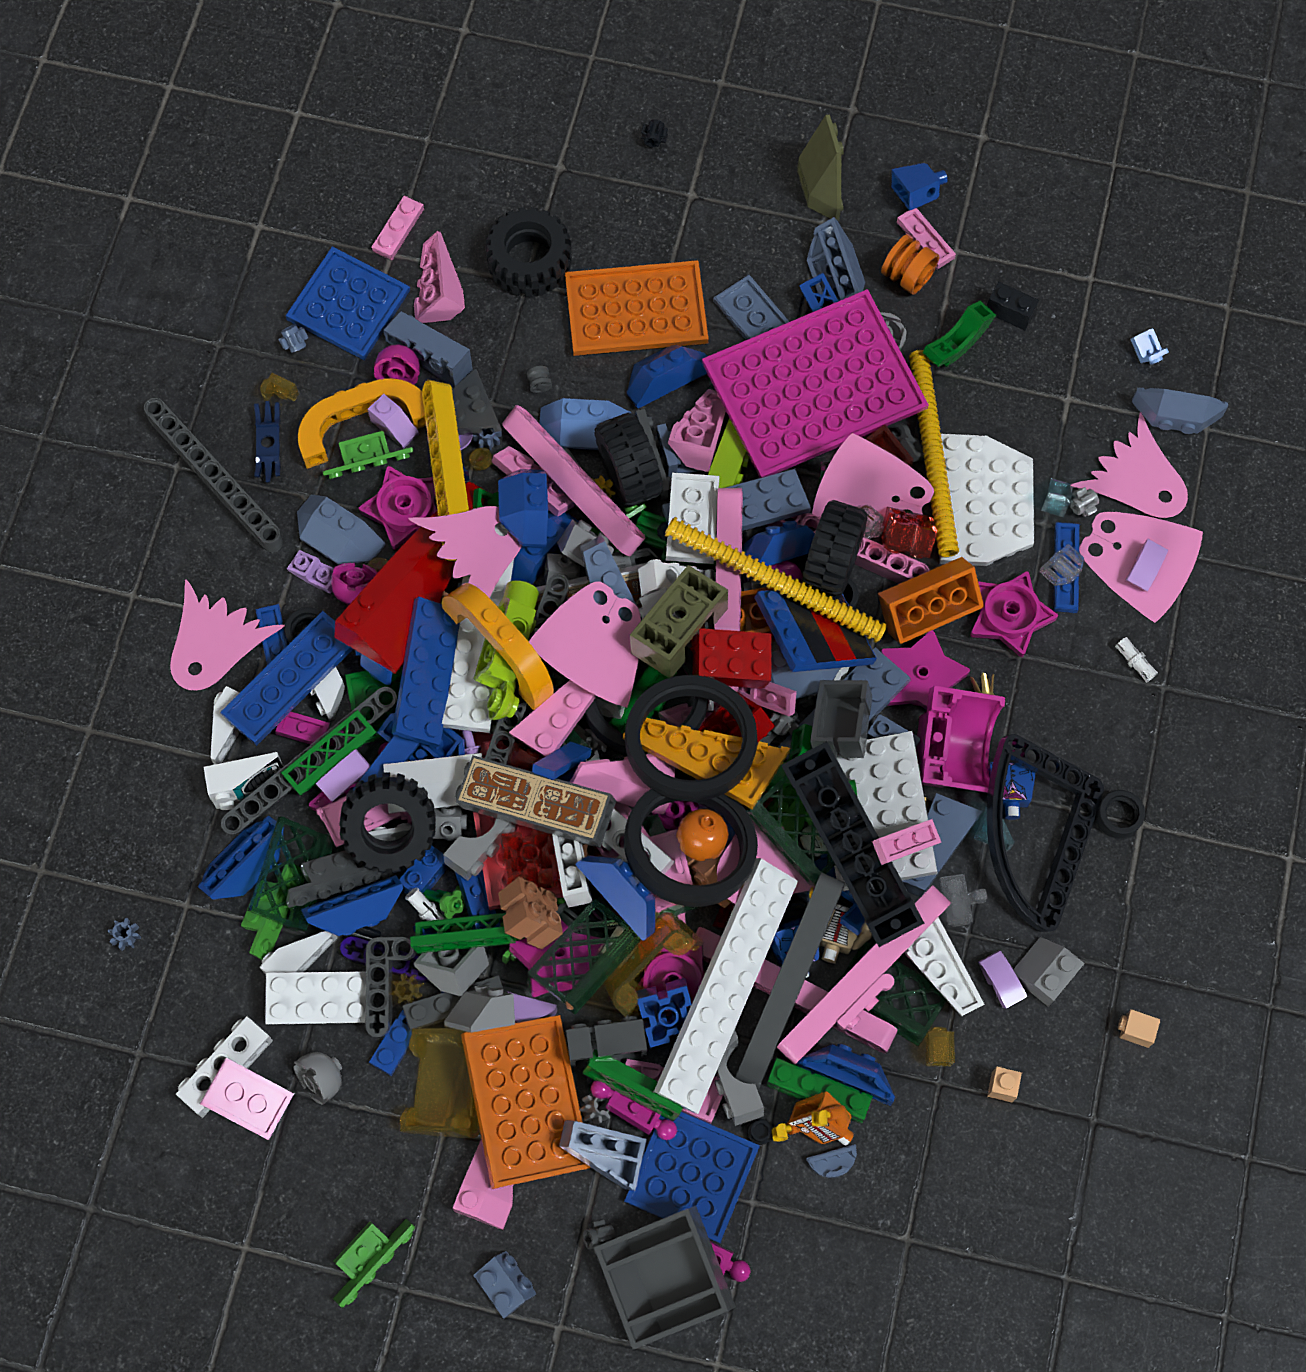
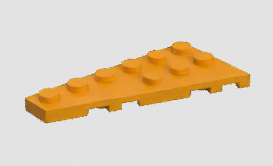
M651 718L645 719L640 731V741L644 751L697 780L711 778L726 770L735 761L742 746L741 737L708 730L701 732L692 730L689 726L682 725L678 727L668 725L665 721ZM759 741L749 771L725 795L753 810L789 754L790 748L768 746V743Z

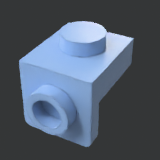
M1153 328L1130 338L1140 363L1149 362L1150 365L1163 360L1162 355L1169 352L1167 348H1161Z

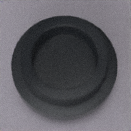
M756 1119L749 1125L748 1137L757 1145H765L773 1137V1127L765 1119Z

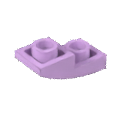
M1147 539L1136 557V562L1126 580L1148 591L1167 555L1168 549Z
M299 550L287 570L307 583L331 594V575L334 568L321 563L317 557Z
M355 749L316 784L333 802L351 785L361 779L371 765Z
M998 950L978 961L987 983L993 986L1003 1008H1008L1027 997L1018 977L1001 951Z

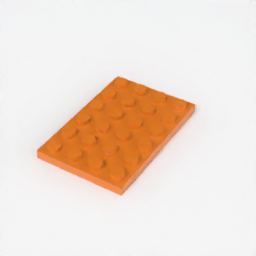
M698 260L565 272L574 356L665 348L672 345L708 344L709 339Z
M560 1015L461 1034L491 1188L496 1189L591 1168L559 1147L564 1122L577 1121L583 1123Z

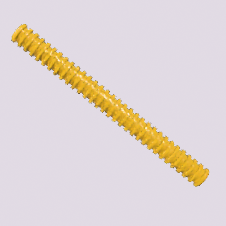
M916 350L910 353L909 360L911 372L929 404L928 409L917 413L927 481L934 488V494L930 502L931 509L933 510L932 515L934 516L933 522L936 529L938 554L942 557H952L959 553V547L956 540L957 534L954 527L955 521L935 401L936 397L933 389L934 384L932 383L931 365L929 358L923 353V350Z
M677 517L672 518L665 532L666 537L670 535L672 540L678 539L680 544L686 543V547L691 546L693 547L692 550L695 551L697 549L700 554L705 553L706 557L709 558L711 556L713 557L712 560L716 561L717 559L720 564L725 563L727 568L733 567V571L739 570L741 575L743 573L747 574V578L752 577L753 581L758 580L760 581L759 584H766L767 588L772 587L773 591L776 592L778 590L781 595L786 594L788 599L792 597L794 602L800 601V605L806 604L808 609L812 607L814 612L819 611L820 615L823 616L825 614L827 615L826 618H833L834 622L839 621L840 625L843 626L845 624L848 629L853 628L855 633L859 631L861 636L867 635V639L873 638L875 643L882 638L886 630V624H880L878 619L874 621L872 616L866 617L864 612L860 614L858 609L853 610L852 606L847 607L846 603H839L838 599L833 600L832 596L829 595L827 597L824 592L819 593V589L813 590L811 585L805 586V582L800 583L799 579L796 578L794 580L791 575L786 576L785 572L780 573L778 572L779 569H772L771 565L766 566L764 561L758 562V558L752 559L750 554L746 556L744 551L740 553L738 548L733 549L731 548L732 545L728 544L727 546L724 541L719 542L718 538L715 537L713 539L710 534L705 535L703 530L701 532L697 531V527L691 528L689 523L685 525L684 521H678Z

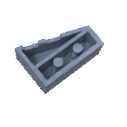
M577 1121L564 1122L559 1147L624 1190H636L646 1144L645 1138Z

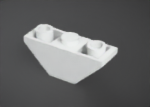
M336 667L310 692L311 695H317L319 702H316V706L321 716L326 714L329 721L334 720L346 690Z

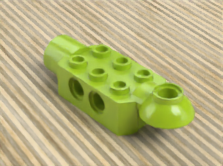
M517 580L510 581L506 584L503 598L497 607L528 640L536 625L534 617L539 591L530 583ZM485 638L473 679L494 689L487 703L489 719L512 718L519 705V698L514 695L517 684L516 676L504 658Z

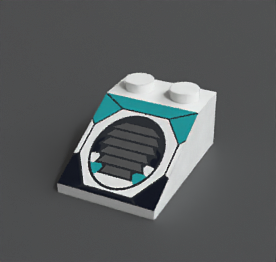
M274 752L204 767L208 796L216 809H233L235 805L239 804L282 769L284 765L278 753Z

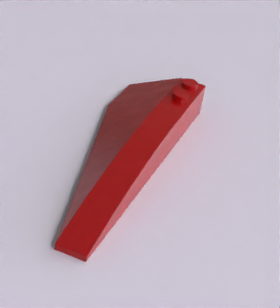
M469 481L465 486L470 511L473 508L474 489L480 487ZM481 497V503L484 505L486 499ZM436 511L431 517H438V512ZM420 527L404 543L335 621L334 638L395 674L404 664L414 599L419 596L440 603L442 595L453 575L456 562L437 556L438 551L442 547V542L429 539V536L434 534L435 531Z

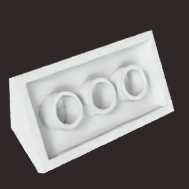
M482 753L383 764L384 772H390V777L397 778L399 773L405 775V780L407 781L411 778L417 781L418 787H424L428 792V798L432 799L434 808L459 806L456 803L455 794L458 786L462 785L464 780L465 766L470 762L472 755L482 758ZM388 804L389 813L407 812L398 805Z

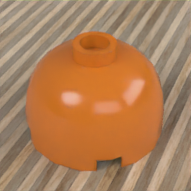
M697 809L689 812L680 822L676 839L678 838L681 851L689 858L697 861H705V859L710 858L715 859L725 849L729 835L728 827L723 818L715 811Z

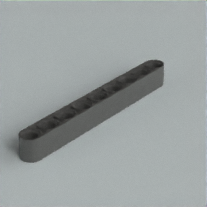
M151 398L147 400L144 404V411L151 425L266 551L277 552L283 546V538L274 522L161 399ZM157 410H160L159 413H157V414H152L153 412H155V411H157ZM169 426H174V428L167 430ZM184 441H189L186 445H180ZM198 457H203L199 461H194ZM217 472L215 476L209 477L211 473ZM227 488H232V490L227 493L223 492ZM241 504H247L244 508H237ZM255 520H261L258 524H252ZM269 536H276L271 541L266 540Z
M556 574L549 578L534 618L536 620L535 626H542L552 615L545 613V608L554 606L558 609L567 601L569 582L565 576ZM557 584L565 587L561 592H555L552 588ZM517 680V684H516V688H515V692H514V695H515V696H516V695H519V683H518V680ZM525 701L518 705L513 716L518 720L515 726L509 727L504 724L508 717L498 720L485 759L506 765L510 764L518 740L512 737L509 732L526 718L530 706ZM500 740H507L510 743L508 748L503 750L497 748L496 745Z
M390 687L378 689L226 813L221 820L222 829L232 835L242 832L294 789L290 783L285 781L281 773L355 711L361 712L363 708H371L374 711V716L367 721L370 725L374 724L396 705L397 696L395 691ZM383 692H389L393 696V701L388 705H383L379 701V696ZM358 717L350 722L355 726L353 734H360L366 729ZM335 735L331 738L336 742L334 750H340L344 747L345 736ZM348 737L347 744L355 737ZM315 751L313 753L317 758L315 766H321L325 762L326 752ZM329 752L328 759L331 758L335 753ZM296 767L293 769L298 774L295 782L299 784L306 778L307 768ZM310 768V770H309V775H310L312 772H314L316 769H315V768ZM270 785H275L278 788V795L274 799H269L265 795V789ZM250 801H256L259 804V810L254 815H250L246 811V805ZM235 816L239 819L240 825L236 830L232 831L227 827V820Z
M821 873L735 1077L743 1083L755 1084L757 1090H759L845 885V882Z

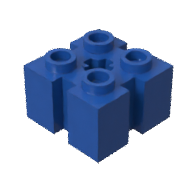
M685 978L665 983L666 990L657 992L656 986L636 991L642 1019L649 1017V1019L644 1020L650 1048L669 1043V1036L680 1033L690 1010V1007L687 1008V1006L692 1005ZM670 1009L672 1014L666 1016L664 1010Z

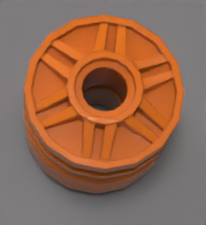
M906 234L900 238L888 253L881 273L885 277L890 276L893 282L902 277L900 286L914 295L929 281L939 262L940 256L928 247H924L919 252L921 243L918 240L913 241V237Z

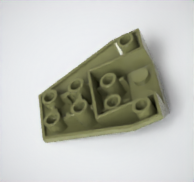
M829 114L824 116L799 156L797 172L808 207L830 219L834 217L839 221L840 212L843 211L841 199V155L844 154L842 142L837 140V125L832 123Z

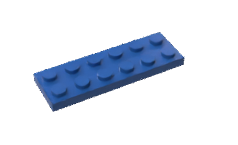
M419 596L414 599L392 734L436 748L441 744L444 725L442 720L449 694L460 623L456 624L442 608V604Z
M322 611L220 713L257 746L353 648L334 638L335 621Z

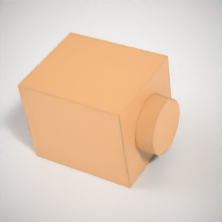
M1130 1010L1126 1016L1122 1015L1120 1018L1118 1030H1121L1119 1038L1149 1048L1155 1042L1161 1019Z
M996 1067L991 1074L987 1097L1012 1103L1017 1098L1022 1073Z

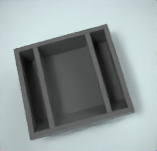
M696 1206L594 1247L633 1350L728 1312L736 1307Z

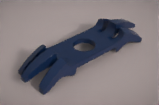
M265 401L264 422L261 420L259 403L254 404L256 418V468L254 476L260 478L262 472L261 462H264L266 483H270L273 470L272 461H275L276 477L280 476L281 473L280 404L275 402V421L272 422L270 401ZM265 437H272L275 440L273 446L269 448L263 447L261 442Z

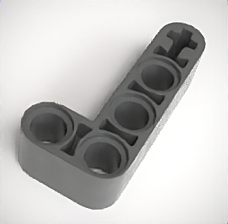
M377 937L371 939L367 944L366 1031L373 1037H385L392 1026L393 961H408L416 956L417 952L411 947L409 938ZM382 942L385 945V952L381 956H376L374 954V946ZM403 942H408L411 948L406 956L400 955L398 950ZM378 968H382L385 971V977L380 982L375 981L373 976L374 971ZM378 993L383 994L385 997V1003L381 1007H376L373 1003L374 996ZM373 1011H385V1015H380L379 1020L385 1026L380 1029L379 1033L378 1029L373 1027L374 1024L378 1023V1015H373Z

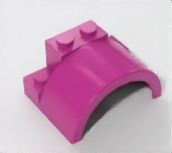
M940 686L929 688L927 712L919 716L917 732L920 742L916 747L918 764H920L922 785L939 788L947 786L988 793L990 741L997 716L1005 706V697Z

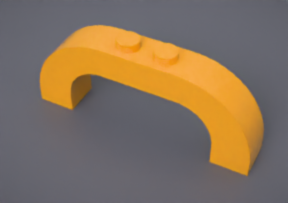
M379 379L369 383L358 384L355 388L347 391H338L333 396L316 403L305 414L298 431L299 448L306 468L308 469L328 461L323 446V437L332 425L368 412V408L383 394L409 415L416 429L426 426L422 390L404 380Z
M464 583L442 599V608L456 624L467 618L504 658L518 680L519 695L533 711L554 694L550 675L535 649L482 590L470 583Z

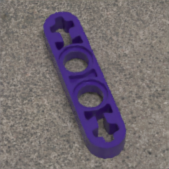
M347 937L340 945L341 953L345 959L366 966V949L364 951V946H367L369 941L357 937ZM355 943L357 949L364 951V959H360L362 955L356 951L349 955L346 947L352 946ZM376 944L374 950H380L384 954L385 946ZM399 950V953L402 956H406L407 954H409L407 952ZM416 955V956H415L413 959H411V960H414V962H415V961L418 959L419 956ZM411 960L406 961L405 967L400 970L392 966V974L423 983L430 981L424 975L420 976L418 970L411 968Z

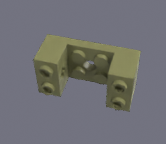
M688 565L630 634L631 654L668 678H672L685 662V646L702 625L708 622L714 626L727 611L728 589ZM679 610L686 613V615L680 619H677L672 615L675 611Z

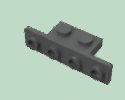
M346 850L301 864V871L308 883L289 889L286 904L289 908L302 906L316 899H324L342 891L347 892L365 884L370 885L380 879L381 872H378V867L374 866L371 870L364 866L357 868L350 853H347Z

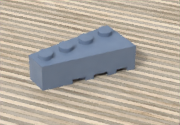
M401 311L384 329L386 342L391 345L407 346L413 350L419 359L420 366L444 383L450 384L452 388L473 371L470 349L421 323L412 315H407Z
M602 535L581 545L580 549L588 585L593 582H602L609 586L617 597L621 599L626 598L636 605ZM601 590L595 591L593 595L595 602L599 605H604L607 602L606 594ZM621 607L618 614L623 621H630L632 619V612L629 608ZM608 616L602 617L604 623L608 624L610 622Z
M936 793L927 815L928 820H933L941 843L933 846L937 872L939 874L978 821L982 811ZM938 874L902 881L909 893L922 897Z

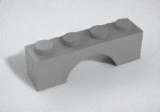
M496 818L491 830L480 837L466 838L459 836L443 854L444 863L468 881L472 875L477 876L484 866L483 863L488 857L492 858L500 848L499 844L503 839H509L512 836L516 824Z
M734 1029L716 1071L718 1080L715 1081L719 1096L724 1095L726 1103L723 1104L727 1119L732 1118L736 1126L763 1117L764 1107L756 1085L737 1080L727 1068V1061L730 1055L738 1048V1037Z

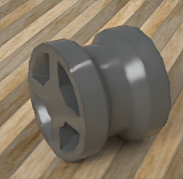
M536 366L527 371V378L531 381L529 384L531 392L542 393L552 388V381L548 378L549 369L546 366Z

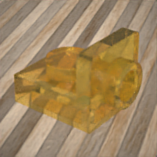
M271 373L269 378L265 379L260 387L264 401H269L274 393L282 399L288 398L292 401H295L299 395L295 383L274 373Z

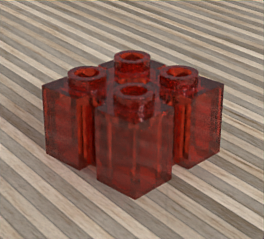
M887 507L880 535L881 539H883V547L887 551L899 554L904 550L908 551L911 557L922 559L923 557L930 558L937 529L934 526L932 516L918 513L911 514L906 513L905 510Z
M531 830V836L522 837L521 832L501 834V855L503 866H505L506 886L516 878L521 877L536 884L538 889L540 887H557L558 866L556 854H553L554 842L552 834L539 830Z

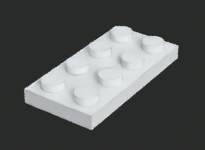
M672 473L668 525L672 518L677 517L678 521L683 520L685 525L689 523L691 528L697 527V531L701 532L703 530L705 535L710 534L711 538L714 539L716 536L719 476ZM670 535L667 537L666 561L714 564L713 557L709 556L708 558L705 553L700 554L699 550L696 549L694 551L692 550L693 547H686L684 542L680 544L678 539L672 540Z
M366 972L266 973L265 1024L366 1023Z

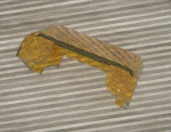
M669 912L659 915L655 919V933L644 941L638 937L604 973L603 984L614 1006L625 1017L634 1016L640 1010L638 1006V993L636 991L642 990L643 987L635 978L664 948L672 954L680 956L690 950L696 952L703 945L704 942L677 915Z
M454 1028L412 1029L409 1048L413 1055L420 1058L414 1108H406L401 1114V1132L456 1138H476L479 1135L480 1128L461 1034L466 1033V1031Z

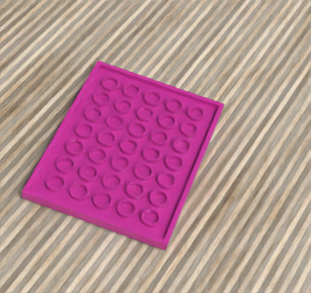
M868 289L702 359V364L760 478L777 474L840 447L851 433L863 437L926 410L929 406Z

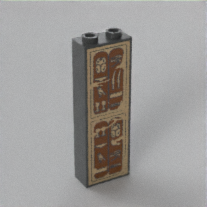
M472 755L470 762L465 766L464 780L462 785L458 786L455 794L456 803L463 809L598 848L601 847L616 804L612 794L559 779L551 780L534 774L531 771Z

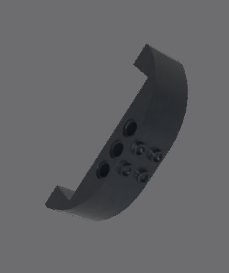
M826 741L782 764V768L799 795L866 920V924L878 947L925 924L892 861L881 865L872 841L879 839V836L828 742Z

